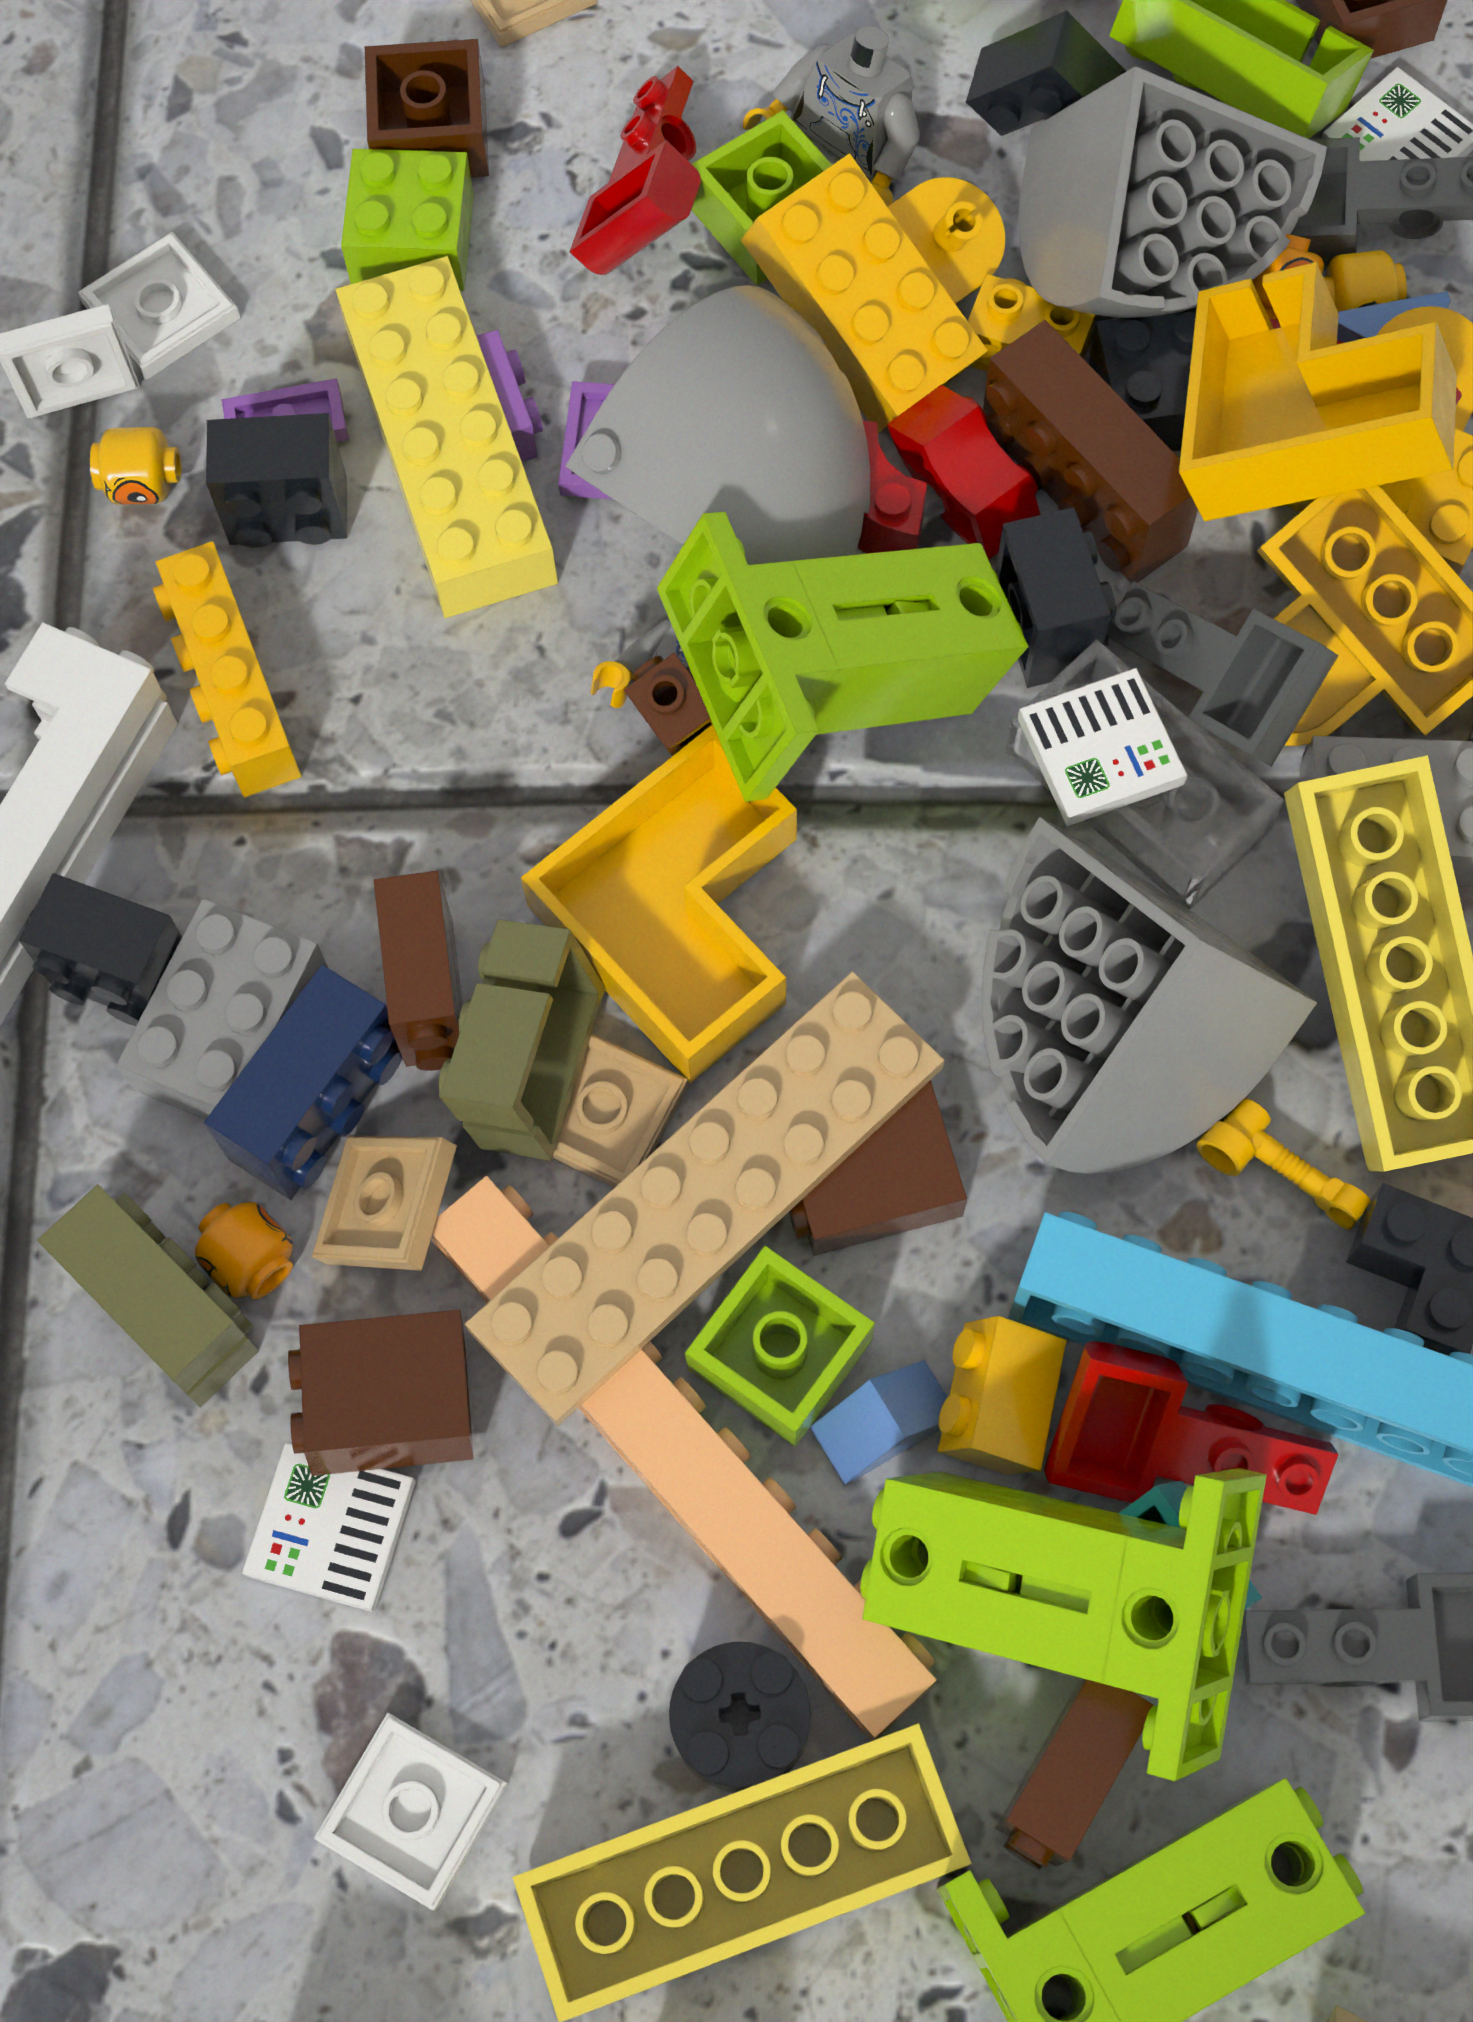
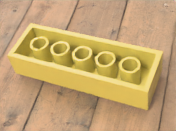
M448 256L335 289L345 328L444 619L558 584L551 542Z
M1428 755L1299 782L1287 790L1284 796L1367 1171L1385 1172L1473 1153V954Z
M918 1723L513 1876L512 1878L558 2022H565L971 1865V1861Z

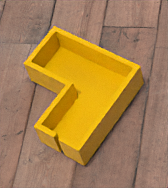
M1317 262L1263 275L1262 285L1281 326L1273 329L1251 278L1198 291L1179 473L1204 522L1453 470L1457 374L1437 322L1337 345L1339 314Z
M713 725L708 727L521 877L526 903L530 910L545 926L571 930L605 986V991L676 1069L688 1079L690 1084L786 1005V977L717 904L797 840V809L777 788L772 791L767 799L750 801V803L745 802Z

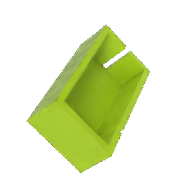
M1122 0L1109 37L1125 45L1126 51L1133 57L1144 61H1153L1172 72L1173 78L1180 84L1191 88H1200L1218 98L1219 102L1307 139H1310L1347 110L1374 51L1336 28L1329 26L1323 34L1310 66L1302 64L1321 20L1285 0Z

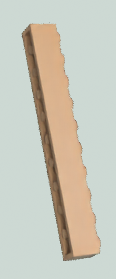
M485 1176L436 1218L431 1236L434 1245L486 1304L559 1238L552 1232L542 1238L527 1221L534 1214L524 1199L510 1185H507L500 1191L488 1176ZM649 1341L578 1409L870 1741L878 1739L933 1688L937 1679L929 1672V1669L936 1664L935 1660L910 1632L899 1638L889 1626L862 1619L865 1599L861 1595V1580L853 1586L835 1566L842 1560V1557L832 1543L817 1528L806 1534L789 1515L796 1509V1505L774 1479L769 1477L761 1483L746 1467L744 1463L751 1458V1455L739 1439L726 1427H723L716 1433L704 1420L700 1413L706 1408V1405L696 1391L682 1377H679L672 1384L655 1365L662 1359V1356L652 1342Z

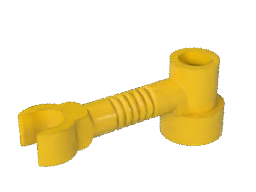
M1244 1098L1226 1115L1222 1122L1217 1121L1197 1142V1150L1201 1157L1213 1168L1229 1176H1238L1255 1156L1266 1165L1272 1166V1169L1277 1170V1173H1282L1283 1177H1287L1289 1181H1293L1294 1185H1298L1301 1190L1313 1197L1316 1205L1325 1211L1326 1215L1333 1222L1347 1230H1351L1371 1203V1199L1359 1188L1344 1183L1336 1177H1328L1314 1166L1311 1167V1164L1306 1163L1304 1159H1300V1156L1295 1155L1293 1151L1290 1152L1289 1148H1284L1282 1143L1267 1134L1264 1130L1270 1124L1271 1118L1262 1106L1250 1099Z

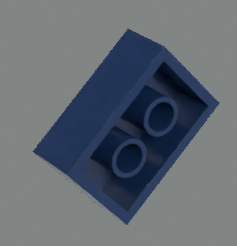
M322 964L204 1121V1124L229 1161L289 1200L293 1199L301 1187L307 1189L312 1186L325 1168L327 1162L325 1154L339 1135L345 1137L353 1131L364 1113L365 1105L363 1102L377 1083L379 1085L387 1083L401 1063L402 1055L389 1026L386 1004Z

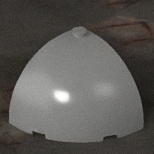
M1135 66L1031 129L1019 205V243L1026 275L1038 295L1047 302L1081 313L1117 318L1151 317L1197 307L1198 291L1250 278L1253 280L1267 269L1290 243L1286 234H1291L1299 217L1307 214L1313 202L1322 175L1327 147Z
M750 285L735 286L716 292L689 307L663 328L637 355L613 386L565 466L620 505L684 545L703 513L726 512L736 537L743 544L745 559L748 565L861 554V550L857 549L862 532L864 513L869 514L871 471L867 437L859 406L845 373L840 371L819 333L795 309L772 292L761 287Z
M1041 817L1038 818L1023 843L1007 876L1002 893L1008 895L1009 898L1003 912L999 930L990 929L983 968L982 1016L984 1039L992 1074L1001 1078L1006 1096L1010 1102L1005 1107L1027 1143L1048 1165L1074 1173L1104 1174L1129 1170L1164 1157L1209 1130L1217 1121H1220L1232 1111L1261 1081L1317 1004L1315 1000L1255 955L1182 904L1103 853Z

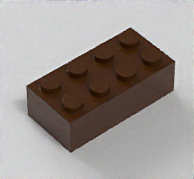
M1046 320L989 358L983 404L988 429L999 446L1005 449L1018 464L1025 467L1036 481L1038 490L1043 489L1058 505L1059 511L1075 507L1081 528H1089L1092 531L1098 554L1110 570L1114 572L1120 571L1131 584L1133 581L1138 583L1188 547L1198 509L1179 473L1180 458Z

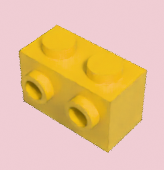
M986 274L970 313L968 323L985 345L988 352L973 363L971 367L988 372L990 357L1044 320L1085 359L1092 340L1096 315L1077 312L1047 302L1038 295L1033 287L1027 286L1020 280L1013 278L1003 279Z
M1001 1316L964 1323L963 1331L956 1339L952 1353L955 1371L950 1395L944 1401L939 1414V1428L942 1433L938 1452L1005 1475L1041 1471L1066 1339Z

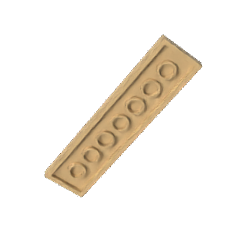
M852 971L465 1323L467 1330L547 1416L559 1426L943 1069L945 1060Z

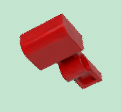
M679 66L675 67L661 79H658L656 76L649 78L639 88L633 98V103L636 105L633 116L620 134L623 144L609 182L589 197L569 253L595 274H609L681 223L691 213L701 183V177L697 169L689 162L696 154L695 137L690 127L681 117L694 81Z
M1091 1341L1085 1344L1044 1466V1473L1048 1483L1133 1503L1152 1489L1156 1476L1194 1485L1195 1475L1241 1468L1267 1474L1262 1502L1317 1515L1339 1455L1332 1443L1265 1427L1259 1419L1251 1414L1227 1405L1209 1404L1206 1406L1205 1411L1181 1406L1189 1383L1175 1361L1160 1355L1107 1342Z

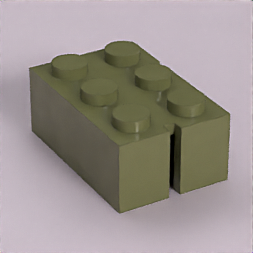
M498 919L491 941L484 944L479 955L478 972L483 983H476L472 998L467 1000L462 1006L459 1016L460 1034L452 1058H448L444 1062L440 1071L439 1097L457 1120L463 1122L462 1126L480 1149L552 1161L605 992V986L570 929Z
M97 1184L37 1241L201 1408L259 1352L245 1336L254 1326L241 1313L242 1311L214 1282L205 1291L202 1290L210 1281L170 1237L166 1238L151 1222L152 1220L125 1192L113 1200Z

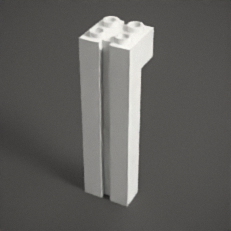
M43 622L5 682L8 690L34 701L32 705L39 715L41 722L34 732L35 736L40 740L0 804V1025L34 969L32 967L34 961L18 940L52 873L83 884L85 883L178 725L168 703L165 702L167 696L157 682L153 673L154 668L145 659L125 650L117 655L101 648L95 639L79 629L68 627L64 632Z

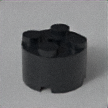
M729 1642L714 1646L698 1655L684 1667L673 1689L669 1707V1723L677 1750L685 1764L696 1776L720 1790L736 1793L789 1773L800 1759L809 1736L811 1708L807 1689L802 1678L785 1656L763 1645L752 1642ZM738 1700L746 1701L749 1711H759L761 1715L760 1719L749 1722V1734L742 1736L735 1735L731 1723L720 1722L721 1715L731 1713L732 1702Z

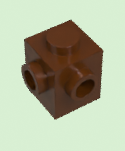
M675 652L666 659L662 656H656L642 664L631 677L634 682L624 689L627 696L672 756L713 725L689 666L686 668Z

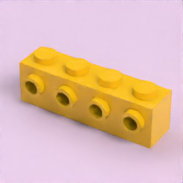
M211 541L155 561L163 584L152 588L165 622L176 619L181 634L171 637V641L183 672L195 669L200 685L189 690L202 724L211 720L215 724L219 737L208 740L220 774L224 775L232 772L244 798L302 777L214 542Z

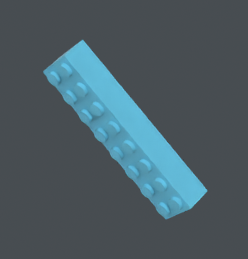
M1046 1212L1044 1213L1008 1319L1082 1346L1091 1341H1101L1169 1358L1179 1365L1188 1383L1192 1386L1473 1487L1472 1354L1452 1352L1450 1356L1438 1353L1424 1348V1340L1413 1333L1395 1328H1386L1382 1333L1357 1324L1358 1317L1343 1308L1322 1304L1315 1309L1291 1300L1292 1294L1276 1284L1254 1281L1251 1286L1226 1277L1227 1271L1214 1262L1201 1258H1189L1186 1263L1161 1254L1162 1248L1157 1243L1144 1237L1128 1234L1119 1239L1096 1230L1097 1224L1076 1213L1060 1212L1058 1217Z

